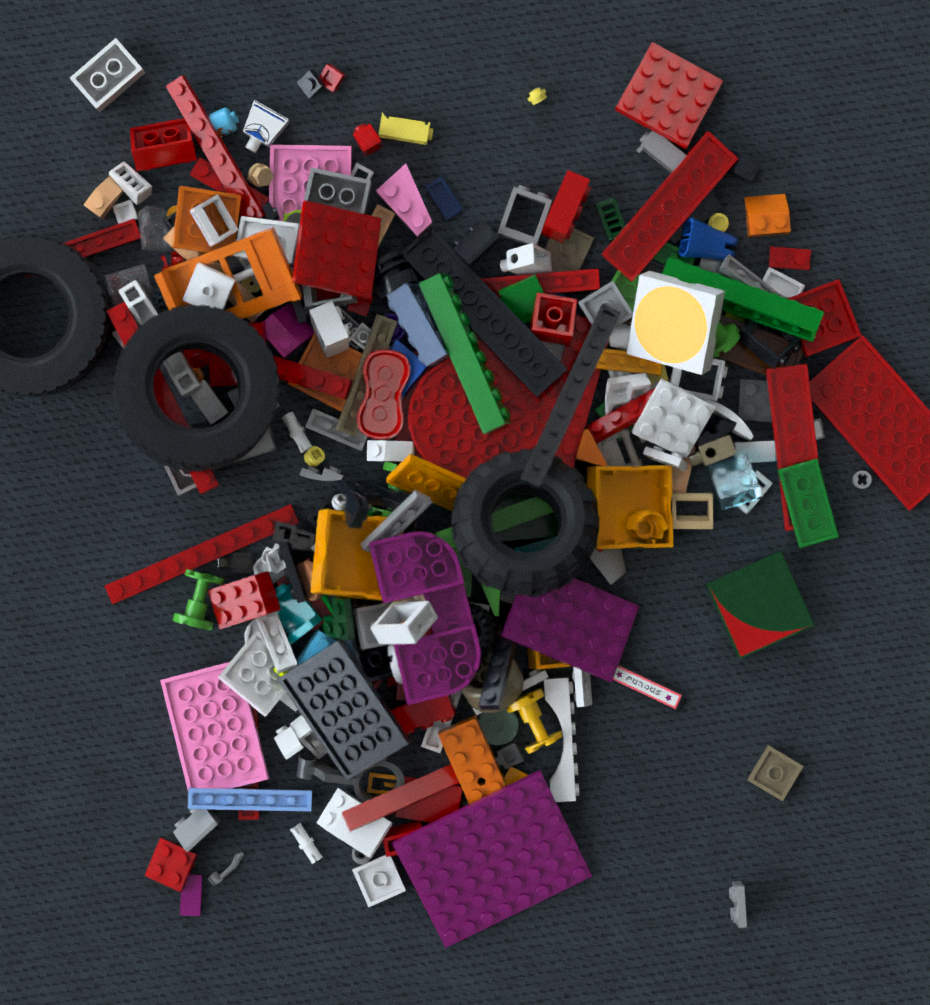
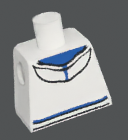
M254 100L243 130L244 134L250 137L245 148L256 153L261 143L270 147L287 127L289 119Z

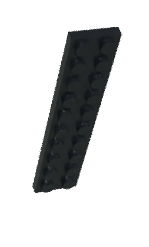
M431 227L426 229L402 251L404 254L403 258L407 259L408 263L424 280L439 273H445L451 277L454 283L452 288L462 302L461 309L470 320L469 327L537 399L568 372V369Z

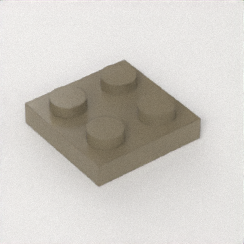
M767 745L747 780L783 801L804 766Z

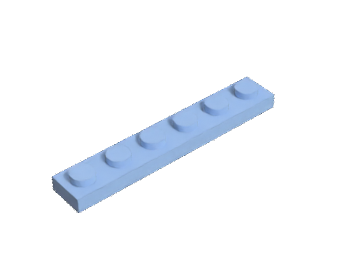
M188 788V809L311 811V790Z

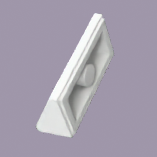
M774 441L734 443L737 453L734 455L735 463L773 462L776 459Z

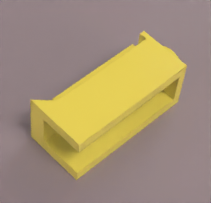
M382 113L379 138L427 145L428 140L432 141L434 128H430V122H428V125H425V122L391 116L387 119Z

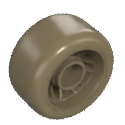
M489 651V655L480 661L478 670L470 683L461 689L468 703L474 709L484 713L498 712L512 705L520 696L524 684L522 672L513 658L501 709L481 710L478 705L492 651Z

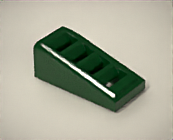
M615 197L595 203L608 242L613 241L625 227ZM613 205V208L602 211L601 207ZM615 211L616 215L605 219L604 215ZM618 219V223L608 226L607 222ZM617 227L621 228V230L613 233L610 232L611 229Z

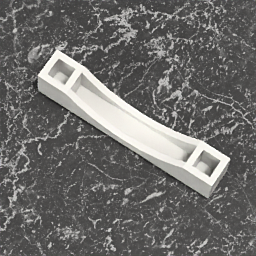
M137 280L118 290L140 326L153 316L158 315L157 310ZM182 352L170 356L163 362L183 397L186 398L203 387Z
M568 677L544 679L545 700L558 716L563 733L561 760L556 772L550 779V791L556 802L576 801V796H579V783L575 784L574 775H578V764L573 761V755H577L576 743H572V735L576 734L575 722H571V714H574V702H570V694H573V681L569 682Z

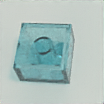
M747 453L708 465L710 478L722 510L761 499L760 487Z

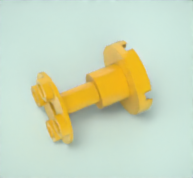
M541 688L521 696L506 708L508 713L518 710L523 722L529 723L537 741L525 747L528 754L538 750L543 745H551L557 739L563 737L562 731L548 735L539 718L543 714L536 701L545 696Z

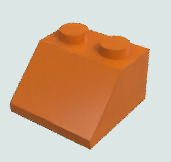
M785 194L744 197L748 238L787 235L791 232L789 208Z

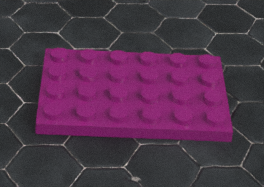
M573 578L569 584L561 589H555L542 596L516 595L501 637L605 681L612 682L639 606Z

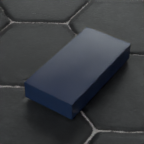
M442 176L425 186L446 221L464 211Z

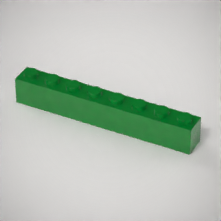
M669 257L662 272L663 275L675 277L686 283L701 284L723 290L725 294L722 310L811 342L815 339L824 314L823 311L815 307H809L795 300L780 297L778 294L763 291L758 287L746 285L738 280L721 276L718 273H712L699 266H692L679 259Z
M439 273L419 283L483 434L494 432L511 424L509 420L511 417L510 413L502 404V394L493 383V373L486 367V357L477 346V336L474 332H471L468 325L470 320L461 309L462 302L452 288L454 283L451 277L445 273Z

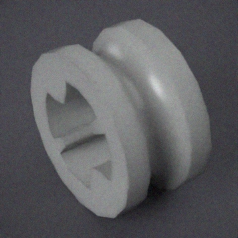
M858 471L853 475L852 481L855 487L864 489L869 487L872 478L867 471ZM860 474L867 477L865 479L867 483L864 486L863 483L861 485L857 483L859 480L857 476Z

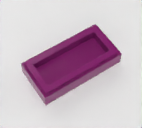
M189 875L184 890L181 892V916H201L203 875Z

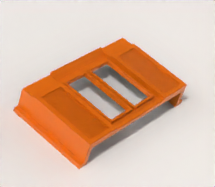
M274 227L168 267L154 275L168 309L171 310V308L179 306L185 307V305H192L182 299L197 263L200 262L206 265L219 260L224 274L234 279L225 257L244 250L263 295L244 302L235 281L232 292L238 305L223 311H229L237 315L236 317L244 319L288 301L300 300L302 294L298 284L292 283L293 271Z

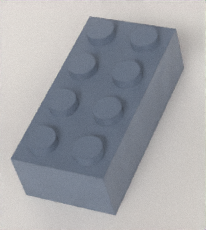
M405 283L388 294V305L399 317L398 323L401 328L408 333L409 343L417 349L420 362L426 365V367L436 366L449 358L450 355L419 283Z

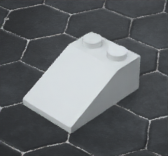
M337 788L318 819L317 824L364 855L372 858L393 823L383 817L350 832L341 813L362 802L351 793Z

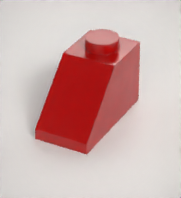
M364 123L354 129L353 137L365 157L383 148L382 141L371 124L365 125Z

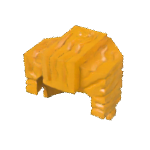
M639 510L629 516L625 529L632 531V536L638 539H649V537L662 539L668 525L663 515L651 510Z

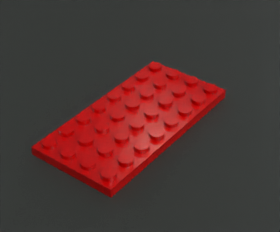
M862 335L809 381L811 401L905 508L910 511L930 493V410Z

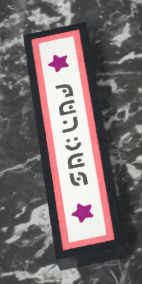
M620 663L612 681L676 713L685 696L684 693Z

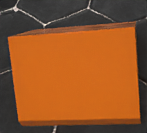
M589 429L584 430L576 454V461L592 466H606L607 463Z

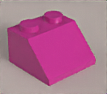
M290 302L263 321L265 322L266 338L284 359H287L314 334V330L308 323L299 324L295 309Z

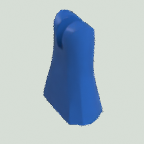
M691 217L685 221L682 236L688 238L681 239L678 252L681 257L724 260L730 254L735 258L736 252L725 249V245L737 246L738 238Z

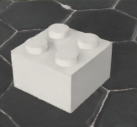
M333 301L309 310L310 323L326 358L348 350L351 333L347 324L343 325L341 318L343 316L339 306L335 307Z

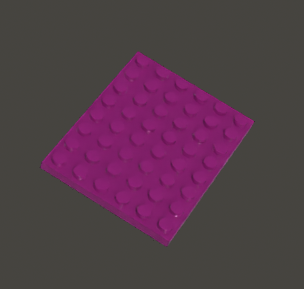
M540 770L392 842L445 948L592 877Z

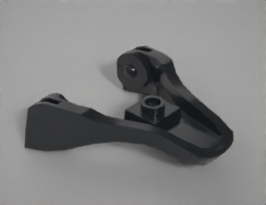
M338 480L340 492L346 495L344 514L349 528L361 529L363 522L368 518L369 505H381L395 511L412 494L411 492L404 491L396 492L370 482ZM427 508L410 524L414 530L426 531Z

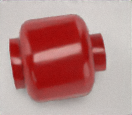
M190 349L182 351L189 365L193 368L204 367L210 359V352L205 350Z

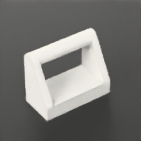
M218 194L189 210L210 246L217 244L239 230ZM212 202L229 228V231L221 236H218L203 210V207Z

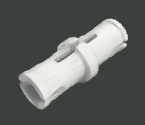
M293 411L284 415L282 420L290 432V437L295 440L301 453L308 451L313 446L304 433V427L300 426Z
M301 823L290 829L300 844L299 848L304 850L311 864L323 857L314 845L313 838L308 836Z

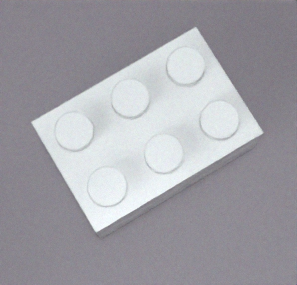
M115 38L73 74L70 79L100 113L143 76L145 71Z

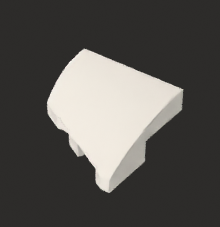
M646 372L608 378L605 393L606 415L650 391L651 382Z
M275 544L272 549L266 547L261 558L253 566L255 575L269 571L273 584L285 575L284 569L286 566L284 560H280L277 549H280L279 544Z

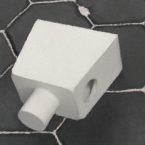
M533 243L508 250L506 253L507 259L500 261V267L503 272L510 271L516 275L552 272L551 252Z

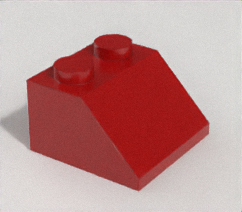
M537 292L530 331L540 341L569 346L573 337L577 299Z

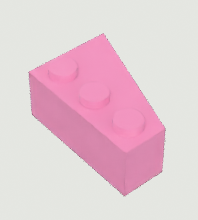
M405 164L376 190V194L418 238L433 224L407 164Z

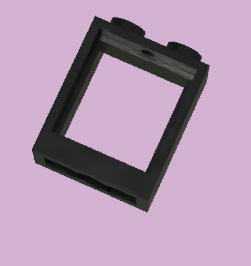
M750 320L741 328L739 341L774 370L779 365L783 366L789 360V355L792 352L796 354L803 346L801 343L803 338L774 329L791 343L777 355L753 336L763 324Z

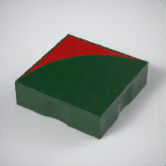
M777 551L735 572H730L704 584L716 611L723 621L726 634L738 659L814 626L781 551Z

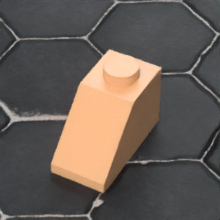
M109 176L93 191L84 203V206L103 220L124 191Z

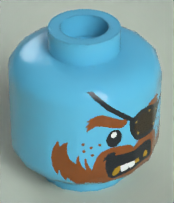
M222 108L210 114V121L221 138L237 130L236 123L239 120L234 111L230 112L228 108Z

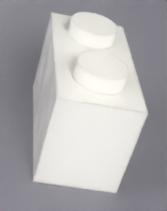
M203 380L200 382L203 387L190 396L210 424L214 426L230 413L208 382Z

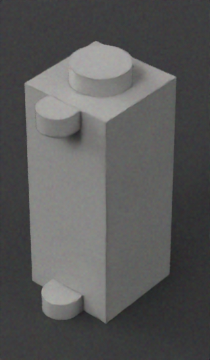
M648 131L645 132L639 140L642 144L636 150L638 153L642 150L645 151L670 172L686 156L666 138L654 131L650 133Z

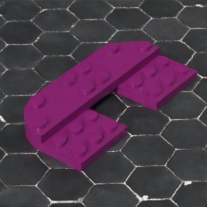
M411 532L369 542L383 604L423 594L424 600L430 602L438 617L431 625L432 635L421 637L416 644H393L407 705L451 695L460 691L470 683L478 670L480 646L456 553L446 541L427 532Z

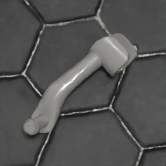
M236 853L231 865L221 874L215 871L209 876L208 880L214 886L235 870L244 853Z

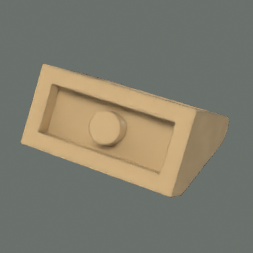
M672 493L671 513L673 529H713V494ZM676 501H708L707 516L676 515Z

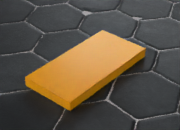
M409 454L386 477L388 484L404 491L413 493L416 490L430 497L432 503L453 511L456 495L461 485L466 481V478Z

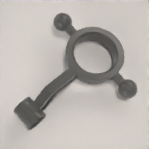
M299 755L297 777L311 780L316 776L324 782L353 785L355 794L362 803L377 797L367 794L361 787L363 775L373 767L382 766L394 772L396 784L393 789L405 784L401 769L391 760L387 759V757L347 781L340 770L333 769L323 761H317L318 758L315 755Z

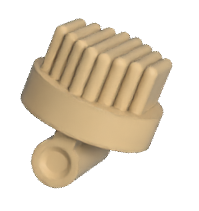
M255 163L249 169L247 180L258 187L269 186L274 176L268 166Z

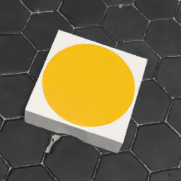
M652 271L641 274L626 354L700 375L711 370L716 344V328L721 316L725 291L701 284L686 283L675 277Z

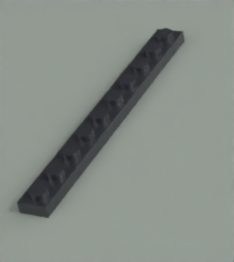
M601 305L520 478V482L538 490L540 489L617 323L620 312Z

